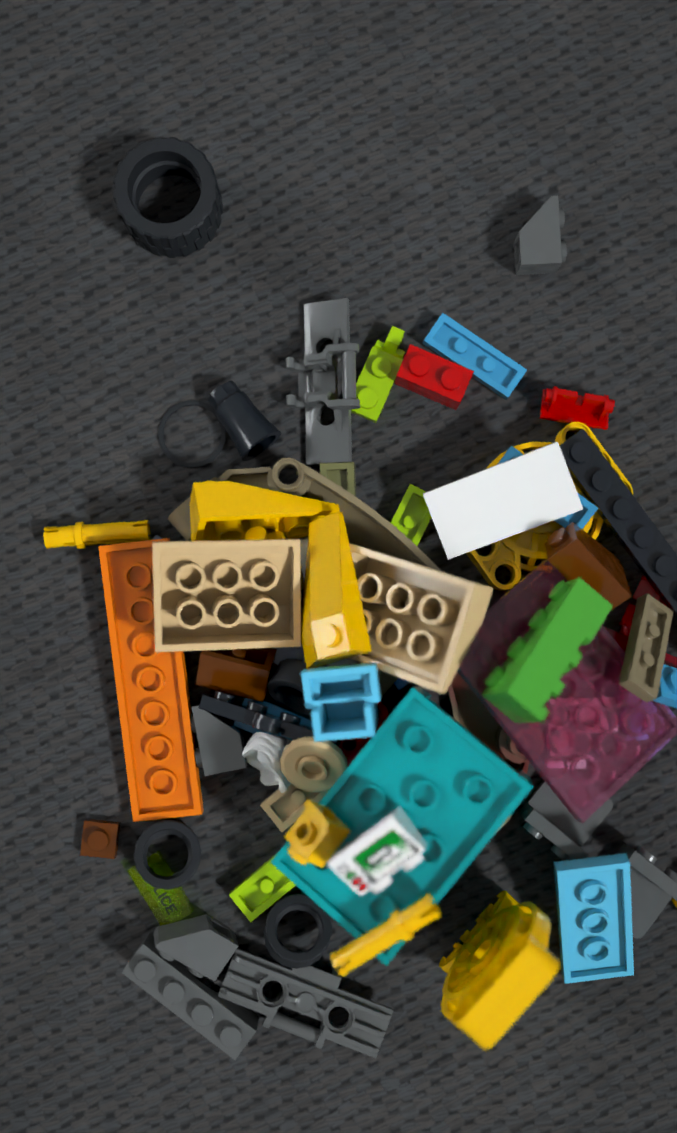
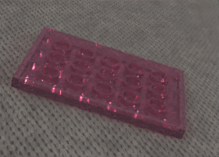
M545 560L487 609L483 624L457 672L576 821L584 823L677 735V717L667 705L654 701L646 703L619 685L625 652L603 625H601L590 643L585 646L580 645L579 650L582 652V658L575 668L561 676L560 681L565 686L558 697H551L544 704L543 707L549 712L543 722L514 723L481 695L487 687L484 683L487 676L497 666H503L509 658L506 654L508 648L517 638H524L530 630L528 626L529 620L538 610L545 609L550 603L549 594L553 588L561 581L567 582L564 576L548 560Z

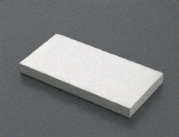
M558 441L423 493L448 560L583 510Z

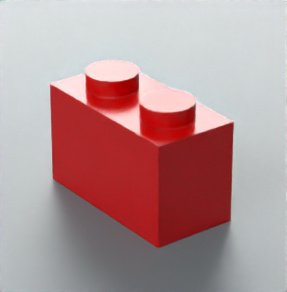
M410 344L394 384L457 410L474 371Z

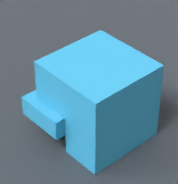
M377 662L302 670L301 677L305 708H313L311 717L315 742L375 736L380 721L377 702L381 700Z

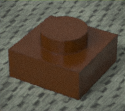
M95 819L84 820L80 856L115 859L117 857L121 822Z

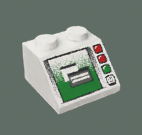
M399 806L341 848L327 864L333 872L360 896L369 890L376 895L393 882L390 875L402 867L405 872H408L424 860L421 853L425 851L427 843L402 807Z

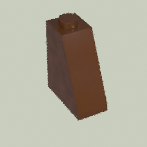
M574 522L566 528L557 529L549 536L545 543L547 560L567 581L580 577L613 605L611 610L631 597L621 561Z

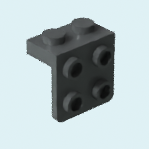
M574 769L552 770L518 813L527 821L523 827L539 841L545 836L554 844L550 850L563 861L587 858L589 856L582 846L612 810L613 802Z
M623 842L615 854L626 853L630 861L632 932L634 938L640 939L646 934L672 898L677 901V874L669 867L662 872L654 865L657 858L640 845L635 851Z

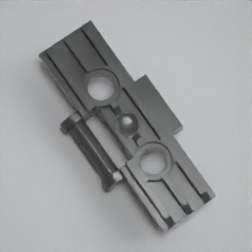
M348 298L304 304V360H298L293 357L286 358V369L298 372L299 396L286 395V406L295 409H305L306 465L352 462L351 410L360 408V400L356 399V354L359 353V345L350 343ZM327 340H333V344L326 345L325 349L320 353L322 344ZM342 360V399H338V362ZM326 408L334 410L335 420L332 424L325 426L321 421V415Z
M237 948L233 954L218 993L220 998L264 1014L262 1026L269 1029L270 1026L309 1040L314 1042V1047L318 1049L323 1047L325 1039L373 1058H377L394 1011L390 1007L339 988L342 976L337 972L339 968L332 966L329 973L313 966L291 969L240 948ZM269 981H277L282 985L283 990L273 994L272 998L266 997L263 993V986ZM283 1006L322 1022L320 1027L317 1028L281 1014L277 1010ZM340 1006L348 1011L349 1018L344 1024L337 1025L331 1022L329 1012L334 1007Z

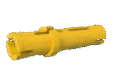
M149 520L102 524L75 522V525L44 527L43 532L44 544L47 549L66 546H77V549H85L88 545L151 540L149 536Z
M426 894L422 899L402 911L396 909L390 913L391 915L388 920L338 951L331 953L330 957L334 968L341 966L337 971L339 975L344 977L348 972L402 939L407 942L413 938V932L434 919L440 918L442 915L437 903H431L433 897L430 894Z

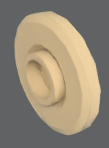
M302 737L293 740L284 748L280 759L281 772L287 781L295 787L308 792H326L330 790L347 769V758L342 750L331 741L315 742L314 737Z

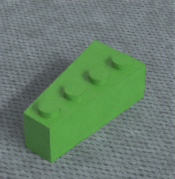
M580 577L567 582L561 581L553 588L549 594L550 603L545 609L538 610L528 622L530 630L524 638L519 637L511 644L506 652L509 658L502 667L497 666L494 668L484 682L487 687L481 695L514 723L544 721L549 712L543 707L544 704L551 697L556 698L559 696L565 686L560 681L561 676L578 665L582 658V652L579 650L580 645L585 646L593 640L613 607L612 604Z

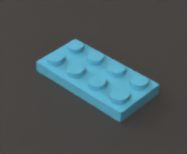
M621 853L554 862L561 973L564 983L634 975L630 861L627 854Z

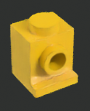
M307 799L303 804L306 809L284 836L291 844L287 852L302 865H306L309 862L323 868L351 831L330 808Z

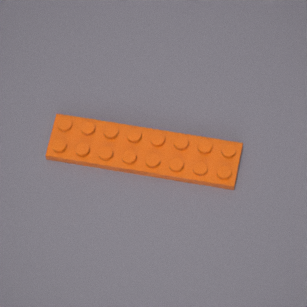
M170 538L98 546L133 822L202 815L204 812L199 768L196 764L194 752L196 748L195 736L191 729L192 711L184 651L155 652L152 542L170 541Z

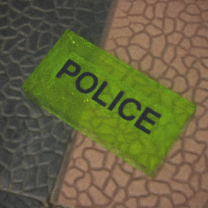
M159 850L147 857L148 865L153 872L160 876L168 877L174 875ZM135 865L128 869L130 876L160 926L178 922L194 911V907L182 887L170 890L154 888L142 879Z

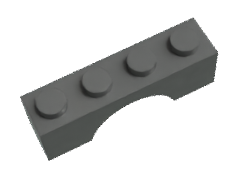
M151 932L121 972L233 1060H236L257 1031L259 1016L251 1009L218 997V992L201 983L187 970L184 964L177 960L168 961L160 956L155 948L154 935Z

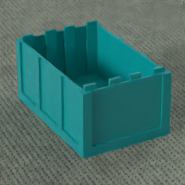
M413 687L379 728L375 736L370 739L321 799L319 804L330 808L351 831L331 858L345 845L401 806L427 843L425 851L421 853L424 860L408 872H405L402 867L390 875L393 882L376 895L369 890L362 896L333 872L327 863L323 868L309 862L306 865L298 863L287 852L291 846L288 841L271 861L277 869L356 939L388 920L391 912L396 909L400 911L406 909L422 899L426 894H430L433 897L432 904L435 902L438 904L533 788L529 775L520 768L518 770L513 768L431 700V694L421 687ZM400 940L376 955V957L387 966L406 941Z

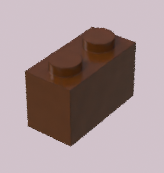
M277 649L202 650L196 685L263 702L267 692V685L272 676Z

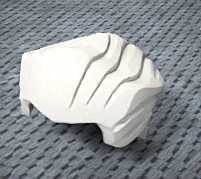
M255 732L247 742L242 755L244 758L246 757L247 762L251 766L260 770V781L265 786L279 785L280 792L284 793L291 783L287 781L281 772L280 759L284 748L292 741L268 733Z

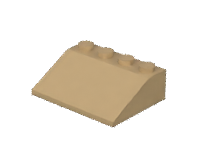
M300 539L152 542L155 652L301 647Z
M349 543L372 652L351 657L350 659L361 663L377 662V669L445 694L483 624L493 587L371 548Z

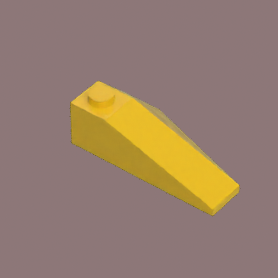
M208 480L193 483L190 499L191 541L246 539L245 534L247 530L256 526L263 527L266 533L281 531L289 539H298L308 536L309 522L339 512L340 509L338 504L231 481L215 482Z
M336 512L309 522L301 617V642L307 669L321 667L372 652L343 512Z

